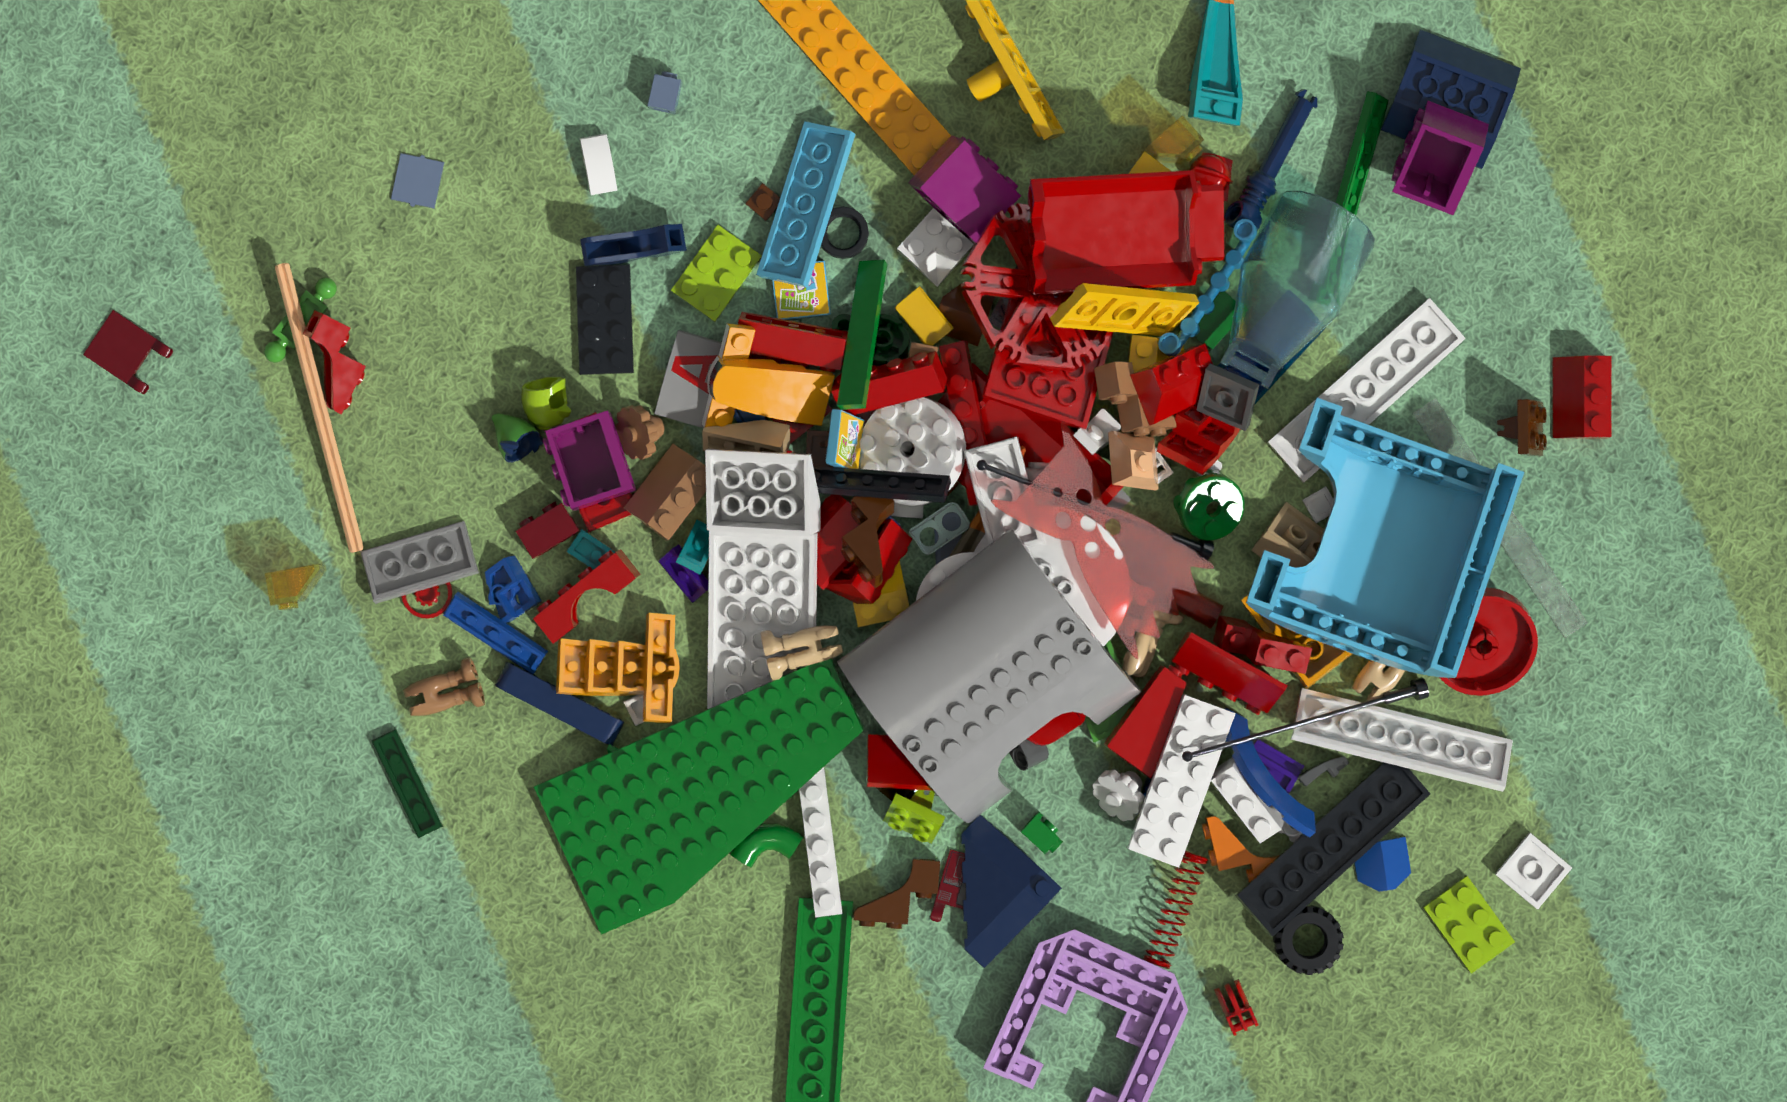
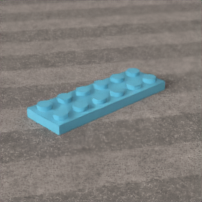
M804 121L756 275L761 278L808 288L855 133L849 130Z

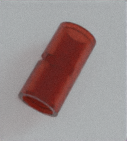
M1177 579L1163 601L1164 604L1209 629L1213 627L1224 606Z

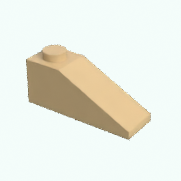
M759 420L727 424L723 427H704L702 431L703 451L706 449L787 453L790 446V425Z

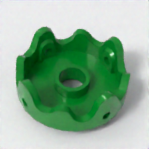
M1208 469L1203 476L1189 478L1185 482L1182 492L1176 495L1173 500L1181 526L1192 536L1207 541L1218 540L1233 532L1239 525L1245 508L1243 493L1239 486L1229 477L1212 469ZM1216 501L1218 503L1216 511L1207 514L1206 508L1208 504Z

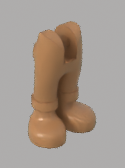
M471 657L464 658L461 661V668L456 672L452 670L445 674L427 677L403 690L405 698L418 696L420 693H423L426 702L408 708L410 715L426 716L435 714L453 706L465 704V701L472 702L475 707L484 706L485 697L480 682L463 689L459 688L452 692L438 694L441 690L479 679Z

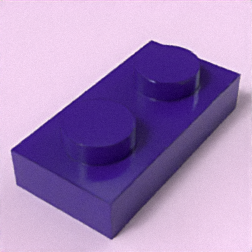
M678 544L663 556L659 563L693 603L709 590V581L702 572L698 574L676 563L682 550Z

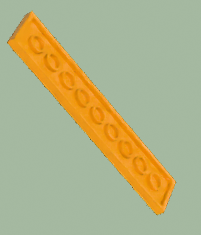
M758 0L913 176L951 137L947 130L831 0Z

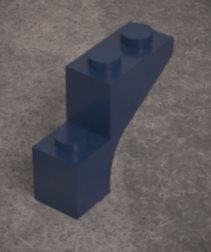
M667 224L643 230L580 239L585 266L622 264L642 258L662 257L687 251L682 224Z

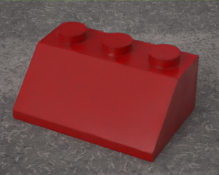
M1206 344L1184 349L1175 356H1169L1130 375L1149 426L1198 403L1205 370L1209 364H1213Z
M1612 356L1552 357V438L1607 439L1612 437Z
M831 494L820 506L821 530L816 532L818 533L817 585L823 590L849 563L841 553L842 537L859 526L851 515L852 505L841 495Z
M885 519L877 531L883 567L881 585L874 588L870 582H864L857 571L858 567L852 561L839 572L825 589L856 604H873L880 597L881 590L887 580L893 576L894 569L900 559L906 555L912 538L892 519Z

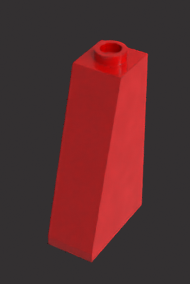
M1162 665L1159 666L1104 742L1106 747L1149 778L1155 772L1186 686V682L1181 679L1183 673L1172 665H1169L1168 668Z

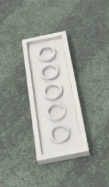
M1183 694L1127 849L1176 867L1180 866L1222 749L1193 757L1189 762L1182 759V754L1185 751L1194 752L1225 743L1236 713Z

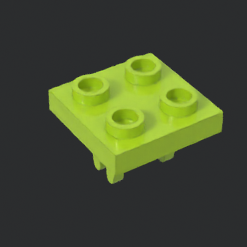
M917 790L910 800L896 793L883 821L888 823V826L894 830L906 831L912 834L914 839L932 844L945 819V816L931 810L935 791H930L928 795H925V790Z

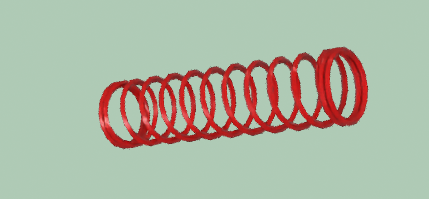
M1185 851L1183 856L1187 858L1183 857L1181 862L1188 864L1186 861L1207 864L1209 860ZM1197 866L1193 867L1198 871L1188 870L1179 867L1175 868V870L1181 874H1184L1182 871L1194 874H1204V871L1198 868ZM1191 876L1189 877L1196 882L1171 878L1177 884H1180L1179 881L1195 885L1201 884L1198 879ZM1190 887L1186 888L1192 892L1174 888L1167 889L1169 892L1173 894H1177L1176 892L1189 895L1197 894V892ZM1183 897V899L1188 902L1178 901L1169 898L1164 899V901L1169 904H1173L1172 902H1175L1184 905H1193V902L1186 897ZM1182 907L1179 908L1185 913L1164 908L1160 909L1166 915H1170L1168 912L1185 916L1190 915ZM1178 917L1175 918L1181 923L1168 921L1164 919H1157V922H1159L1162 925H1166L1165 923L1179 926L1186 925V923ZM1176 928L1172 929L1177 933L1153 929V932L1158 935H1162L1161 933L1174 936L1182 935V932ZM1172 938L1168 939L1173 943H1167L1154 939L1149 940L1154 945H1158L1157 943L1169 946L1179 945L1178 942ZM1168 948L1164 949L1171 954L1162 953L1149 949L1145 950L1148 954L1155 956L1153 953L1170 957L1175 956V953ZM1143 955V960L1170 969L1171 963L1166 959L1160 958L1162 961H1159L1152 956Z

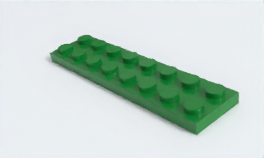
M799 897L785 1102H840L853 901L841 900L843 914L815 917L813 898Z

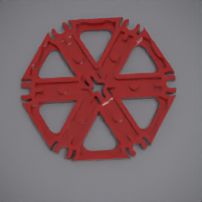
M1021 203L1007 208L1010 218L1005 216L1003 210L999 211L991 217L962 265L969 267L961 270V274H967L971 277V282L961 284V288L965 289L962 291V294L990 349L995 347L998 341L1000 344L996 346L995 353L998 354L1003 348H1006L1009 351L1006 361L1010 362L1017 356L1013 365L1073 371L1083 366L1080 356L1085 359L1087 364L1094 361L1100 355L1113 332L1098 331L1093 340H1088L1083 329L1054 327L1050 317L1058 310L1059 305L1065 302L1074 292L1031 295L1033 291L1029 273V261H1032L1028 235V220L1031 219L1030 206ZM994 236H1000L1004 239L1019 269L982 264L981 256ZM989 295L1020 299L1002 330H997L991 325L981 305L982 296ZM1043 318L1047 322L1060 348L1058 357L1031 355L1026 349L1027 344Z

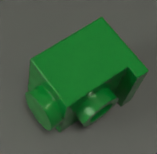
M1037 812L1020 832L1044 854L1048 850L1053 853L1063 841L1055 834L1058 829L1047 819L1044 822L1040 821L1043 815Z

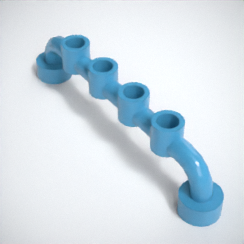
M1241 219L1235 224L1234 234L1239 240L1238 245L1234 250H1230L1226 254V263L1220 272L1212 275L1210 287L1204 295L1197 298L1200 303L1196 306L1191 316L1181 322L1179 334L1165 333L1160 337L1158 346L1165 355H1177L1188 338L1194 337L1199 333L1200 327L1198 323L1204 314L1207 315L1214 311L1215 304L1213 300L1219 292H1224L1229 288L1230 282L1228 278L1233 270L1243 267L1245 263L1243 255L1257 235V228L1251 220Z

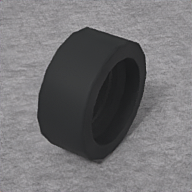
M850 207L833 208L821 243L824 251L832 257L839 259L853 258L862 252L869 236L868 225L863 215ZM847 217L857 224L859 237L853 246L841 249L835 247L829 241L827 236L828 226L836 218Z

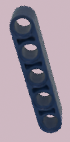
M508 661L494 685L608 745L614 744L625 723L609 713L589 705L586 701L574 695L556 694L555 685L539 679L537 676L514 666V664Z

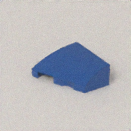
M515 555L503 558L485 571L486 584L489 586L490 591L488 595L489 605H496L499 617L505 623H509L542 602Z

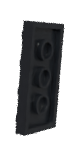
M630 265L576 267L579 375L634 373Z

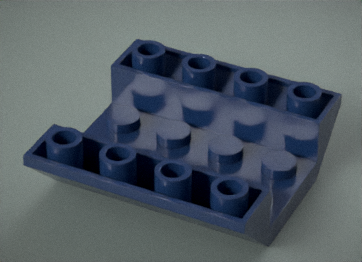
M1420 29L1411 50L1408 65L1394 101L1389 107L1381 131L1405 140L1408 132L1412 131L1418 109H1424L1427 101H1431L1489 124L1484 149L1475 166L1482 169L1505 118L1516 89L1521 68Z

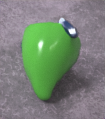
M500 413L492 416L499 451L506 462L513 463L521 460L532 451L534 453L537 452L540 445L543 444L544 437L529 422L519 417Z

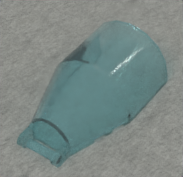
M1285 191L1280 194L1240 266V278L1236 293V305L1232 319L1229 345L1220 363L1225 366L1229 364L1262 382L1261 385L1268 389L1278 370L1338 316L1374 248L1375 238L1370 229L1356 215L1339 204L1319 195L1304 191ZM1238 351L1269 368L1268 372L1235 356V352Z

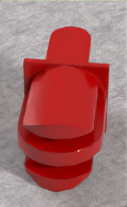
M1239 979L1235 980L1234 984L1243 1003L1240 1007L1229 983L1224 985L1233 1007L1231 1011H1229L1219 987L1214 989L1233 1036H1236L1238 1031H1248L1247 1028L1255 1025V1027L1259 1026ZM1249 1011L1251 1017L1243 1020L1241 1013ZM1237 1015L1240 1022L1233 1025L1230 1018Z

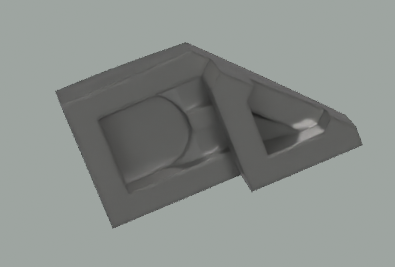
M1345 756L1324 761L1299 775L1298 779L1304 786H1307L1325 771L1334 778L1341 769L1349 764V761Z

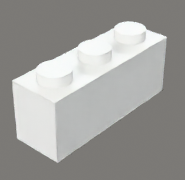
M1233 757L1215 768L1211 779L1212 783L1259 843L1282 830L1284 820H1282L1283 815L1272 805L1268 807L1261 800L1240 772Z

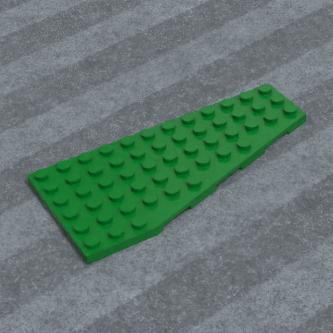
M829 659L788 673L779 680L770 681L534 786V789L602 935L675 903L863 732L864 728L833 660Z

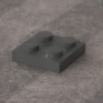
M1209 364L1205 370L1197 411L1246 431L1250 426L1259 384Z

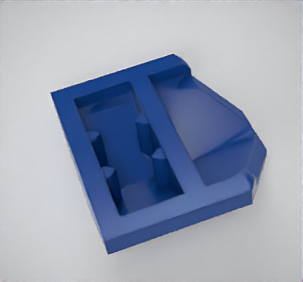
M1406 837L1380 840L1355 862L1357 881L1379 892L1396 889L1411 874Z

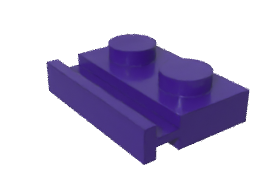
M1256 739L1254 747L1260 759L1273 778L1289 794L1305 766Z

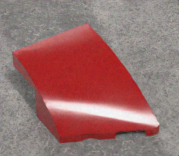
M1195 404L1176 414L1175 421L1177 427L1173 428L1172 432L1158 443L1156 452L1203 475L1225 452L1241 429L1197 411L1198 404Z

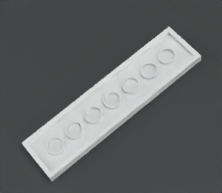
M1429 298L1318 398L1342 406L1340 415L1369 425L1466 338ZM1315 400L1267 442L1303 483L1320 469V467L1308 460L1299 451Z
M1302 688L1299 695L1295 722L1360 704L1361 702ZM1373 705L1293 728L1291 740L1502 792L1506 787L1513 743L1511 739Z

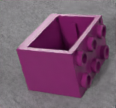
M1427 101L1424 109H1418L1412 131L1408 132L1402 154L1399 153L1391 177V181L1395 182L1392 192L1454 215L1484 149L1489 124Z
M951 135L912 177L908 184L966 238L976 243L991 217L1001 210L1005 214L1008 211L1007 208L1014 205L1021 195L1016 191L1018 185L1011 178L997 172L999 167L990 158H985L983 155L978 154L981 149L972 140H967L963 136L958 138Z
M608 410L545 431L547 437L543 438V443L547 454L554 457L555 463L551 464L555 479L562 481L564 489L560 490L564 506H570L572 510L576 511L636 491L612 415Z

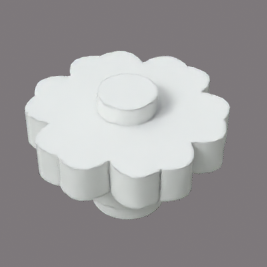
M1105 770L1093 783V795L1100 800L1099 806L1108 815H1117L1122 821L1133 820L1139 814L1145 799L1141 793L1142 780L1132 771L1119 774L1116 770Z

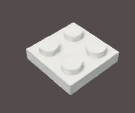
M1528 833L1497 870L1495 875L1538 910L1572 867L1534 835Z

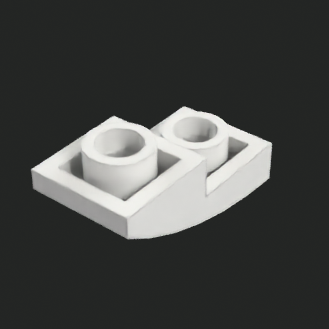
M607 134L580 138L589 193L595 195L617 191Z

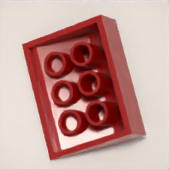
M1192 632L1185 633L1170 660L1175 663L1174 667L1184 675L1188 676L1189 672L1199 677L1198 683L1209 689H1212L1213 685L1222 689L1221 695L1233 702L1237 698L1246 702L1247 704L1244 708L1256 715H1259L1261 711L1267 714L1288 686Z

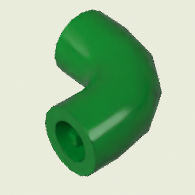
M778 823L761 824L729 854L751 868L761 853L767 850L777 851L790 859L804 836Z

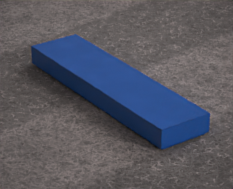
M460 592L454 595L443 616L531 674L536 672L548 653L546 649Z

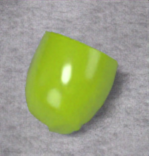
M544 377L527 382L522 386L521 400L523 409L532 425L539 429L549 430L551 427L562 424L564 419L570 415L571 409L567 406L565 378Z

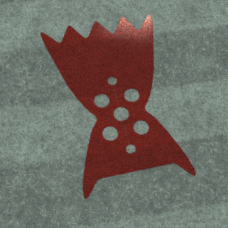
M1061 423L1064 447L1016 501L993 499L991 502L995 507L1012 518L1054 538L1068 540L1073 543L1079 566L1091 592L1132 656L1138 659V649L1134 633L1140 632L1160 638L1154 610L1179 616L1172 589L1197 594L1198 591L1190 567L1214 569V565L1205 558L1200 557L1197 552L1183 543L1173 540L1172 536L1153 524L1126 511L1105 506L1100 487L1078 441L1073 436L1069 427ZM1056 487L1062 490V496L1059 498L1053 494V490ZM1086 489L1090 492L1092 497L1090 504L1082 505L1077 501L1076 493L1078 490ZM1060 512L1067 513L1071 518V525L1066 529L1060 528L1056 524V516ZM1085 515L1093 517L1096 522V527L1091 532H1087L1081 527L1080 522ZM1113 518L1120 523V532L1117 535L1111 536L1123 552L1122 559L1115 558V550L1105 541L1097 523L1105 530V523L1108 519ZM1088 542H1095L1100 547V555L1097 558L1087 556L1085 546Z

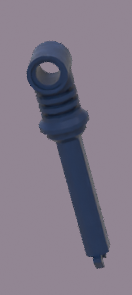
M1301 89L1295 93L1298 97L1259 170L1253 172L1252 175H1247L1245 179L1246 189L1242 191L1243 195H1240V201H1235L1226 210L1224 222L1233 229L1235 224L1241 219L1251 220L1256 226L1257 231L1262 223L1260 211H1263V205L1267 203L1266 199L1275 195L1277 191L1275 189V178L1313 107L1317 108L1318 106L1317 97L1312 96L1310 102L1303 98L1307 92L1306 89Z

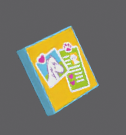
M817 261L815 263L808 288L772 280L777 318L791 320L831 315L825 261Z
M832 409L826 455L827 464L839 468L859 469L860 440L863 436L864 427L863 419L843 410Z

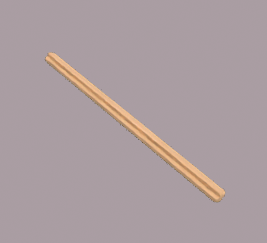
M281 263L275 266V271L349 551L351 553L363 550L364 546L309 337L303 335L306 326L291 268L288 263Z

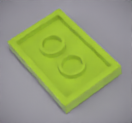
M717 225L671 291L716 322L762 255Z
M1467 875L1423 907L1471 974L1515 943Z

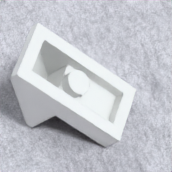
M1103 408L1088 423L1087 429L1080 428L1073 436L1093 455L1109 444L1108 432H1119L1121 425Z

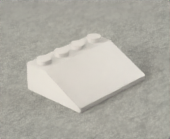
M719 449L705 450L707 530L811 536L821 530L820 498L811 454Z

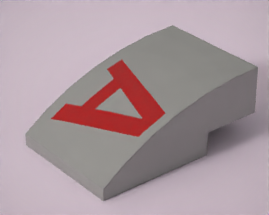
M678 330L654 414L704 428L702 420L709 396L707 386L708 373L713 361L719 356L722 342Z

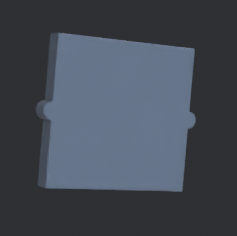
M401 153L391 200L410 203L412 207L419 205L435 209L444 162L426 159L424 155L417 157Z

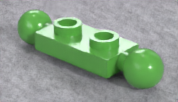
M321 278L315 285L316 293L314 295L306 290L299 298L305 326H307L314 310L322 314L327 311L328 307L322 301L332 298L337 291L336 283L332 279ZM287 315L272 332L279 339L268 343L264 349L265 357L273 363L284 359L287 345L294 350L296 349Z

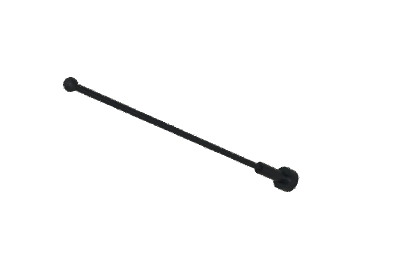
M979 460L976 464L977 468L981 471L986 469L1167 538L1168 542L1193 551L1194 557L1204 562H1207L1213 553V541L1202 539L1195 541L1174 532L1169 534L988 465L985 460Z
M1423 677L1416 678L1410 681V686L1384 693L1383 697L1198 751H1185L1182 754V759L1189 762L1193 757L1383 702L1389 704L1409 697H1414L1416 701L1429 697V689Z

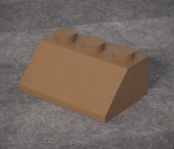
M672 444L624 506V509L665 541H668L705 494L706 466Z

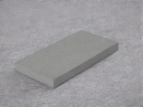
M465 521L360 551L375 604L479 573Z

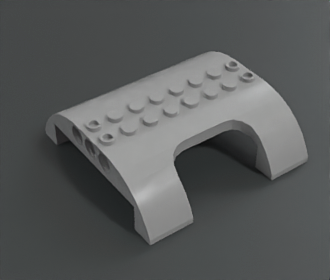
M1012 528L837 661L858 696L884 731L944 803L966 823L972 822L1013 791L1011 786L998 772L1002 759L1053 718L1063 713L1077 712L1083 713L1099 725L1142 692L1126 670L1123 671L1036 563L1026 545Z

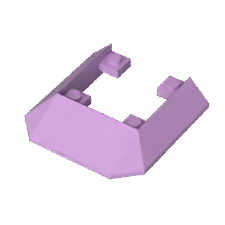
M1076 929L1039 942L983 1068L1033 1089L1044 1064L1021 1054L1020 1051L1040 1006L1044 1004L1066 1014L1076 991L1079 990L1126 1011L1115 1036L1139 1047L1118 1096L1093 1086L1086 1102H1148L1188 1012L1175 974Z

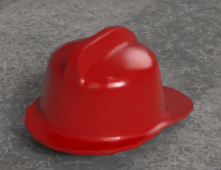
M1203 152L1192 163L1189 170H1194L1196 181H1200L1201 185L1223 184L1224 201L1228 202L1229 186L1233 182L1231 180L1233 160Z

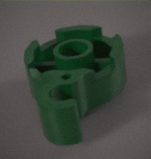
M840 314L836 316L832 321L831 329L849 330L851 315ZM880 314L872 363L875 366L887 364L894 359L903 360L908 357L910 347L909 333L903 326V322L893 315ZM881 341H886L887 344H881Z

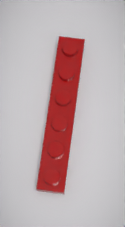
M964 340L939 346L942 366L947 376L946 387L951 412L956 416L963 429L966 450L987 445L968 342ZM965 457L962 471L969 506H975L978 503Z

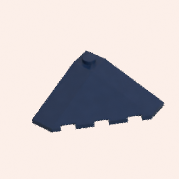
M980 815L961 834V845H965V862H962V883H966V900H963V922L967 921V939H964V950L985 968L1062 888Z

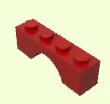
M621 549L615 553L609 550L598 559L601 564L593 570L589 566L578 575L580 581L572 586L568 583L557 592L560 596L553 603L548 599L536 609L539 614L533 620L553 644L579 624L577 604L585 591L598 588L617 594L641 575Z

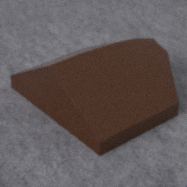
M960 284L942 297L939 306L941 313L954 328L946 336L960 341L965 340L968 344L978 347L982 331L962 294V291L965 289L961 288ZM984 295L981 298V305L987 317L995 296Z

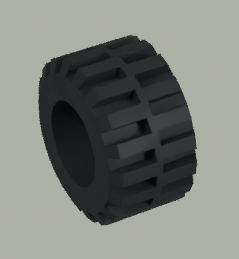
M1313 905L1306 906L1273 936L1275 952L1287 967L1297 973H1304L1306 975L1323 973V970L1334 966L1335 960L1338 961L1341 956L1339 954L1344 946L1342 943L1344 936L1340 929L1341 926L1334 916L1324 909ZM1304 924L1318 926L1324 935V944L1321 950L1312 956L1299 954L1292 943L1295 931Z

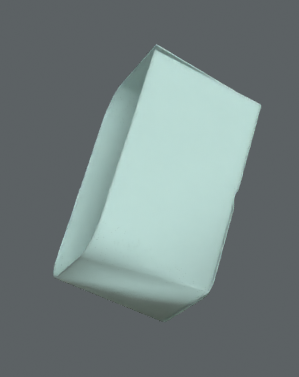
M951 502L911 528L909 533L922 552L928 555L966 531L969 527V520L959 505ZM948 512H955L961 518V525L955 531H948L942 525V518ZM932 527L938 532L939 539L935 545L925 546L921 543L920 532L924 528Z

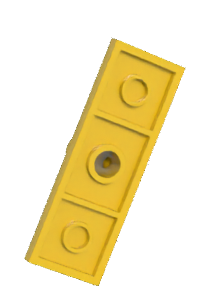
M965 0L967 2V5H965L967 13L972 19L976 18L981 27L978 29L980 36L985 43H990L999 59L967 79V84L974 97L979 102H982L1010 84H1013L1021 98L1018 100L1019 105L1025 114H1030L1034 121L1032 128L1039 138L1043 137L1044 140L1056 139L1065 134L991 0Z
M1082 283L1075 288L1074 293L1065 302L1059 305L1058 310L1050 319L1054 327L1162 336L1165 333H1171L1200 302L1195 294Z

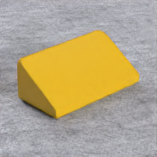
M920 286L895 306L897 312L924 345H935L954 329Z

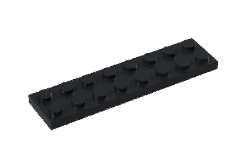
M1383 762L1315 823L1316 833L1311 837H1307L1304 834L1300 836L1235 895L1236 898L1266 933L1273 937L1430 795V792L1409 768Z

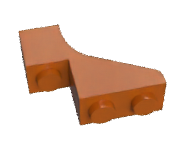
M1216 816L1205 817L1206 823L1202 824V830L1205 840L1210 839L1212 850H1208L1211 866H1217L1218 871L1250 864V869H1246L1247 879L1250 882L1278 857H1259L1253 855Z

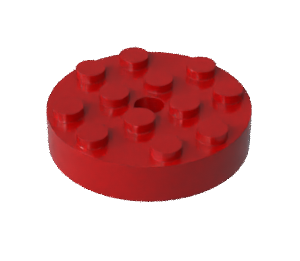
M1486 587L1457 676L1455 678H1439L1458 692L1476 696L1499 693L1521 680L1531 668L1538 648L1536 627L1526 607L1513 595L1500 589ZM1485 636V639L1487 641L1483 644H1478L1480 641L1484 640Z

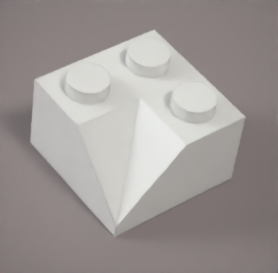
M933 208L900 244L897 251L938 287L968 254L974 244Z

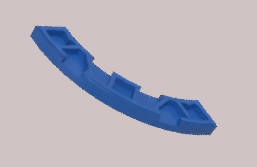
M1237 713L1235 714L1226 742L1250 735L1246 718ZM1248 741L1232 746L1234 751L1232 757L1237 767L1261 800L1268 807L1271 805L1283 815L1282 820L1307 837H1311L1316 833L1314 812L1295 800L1279 785L1263 764L1253 742Z

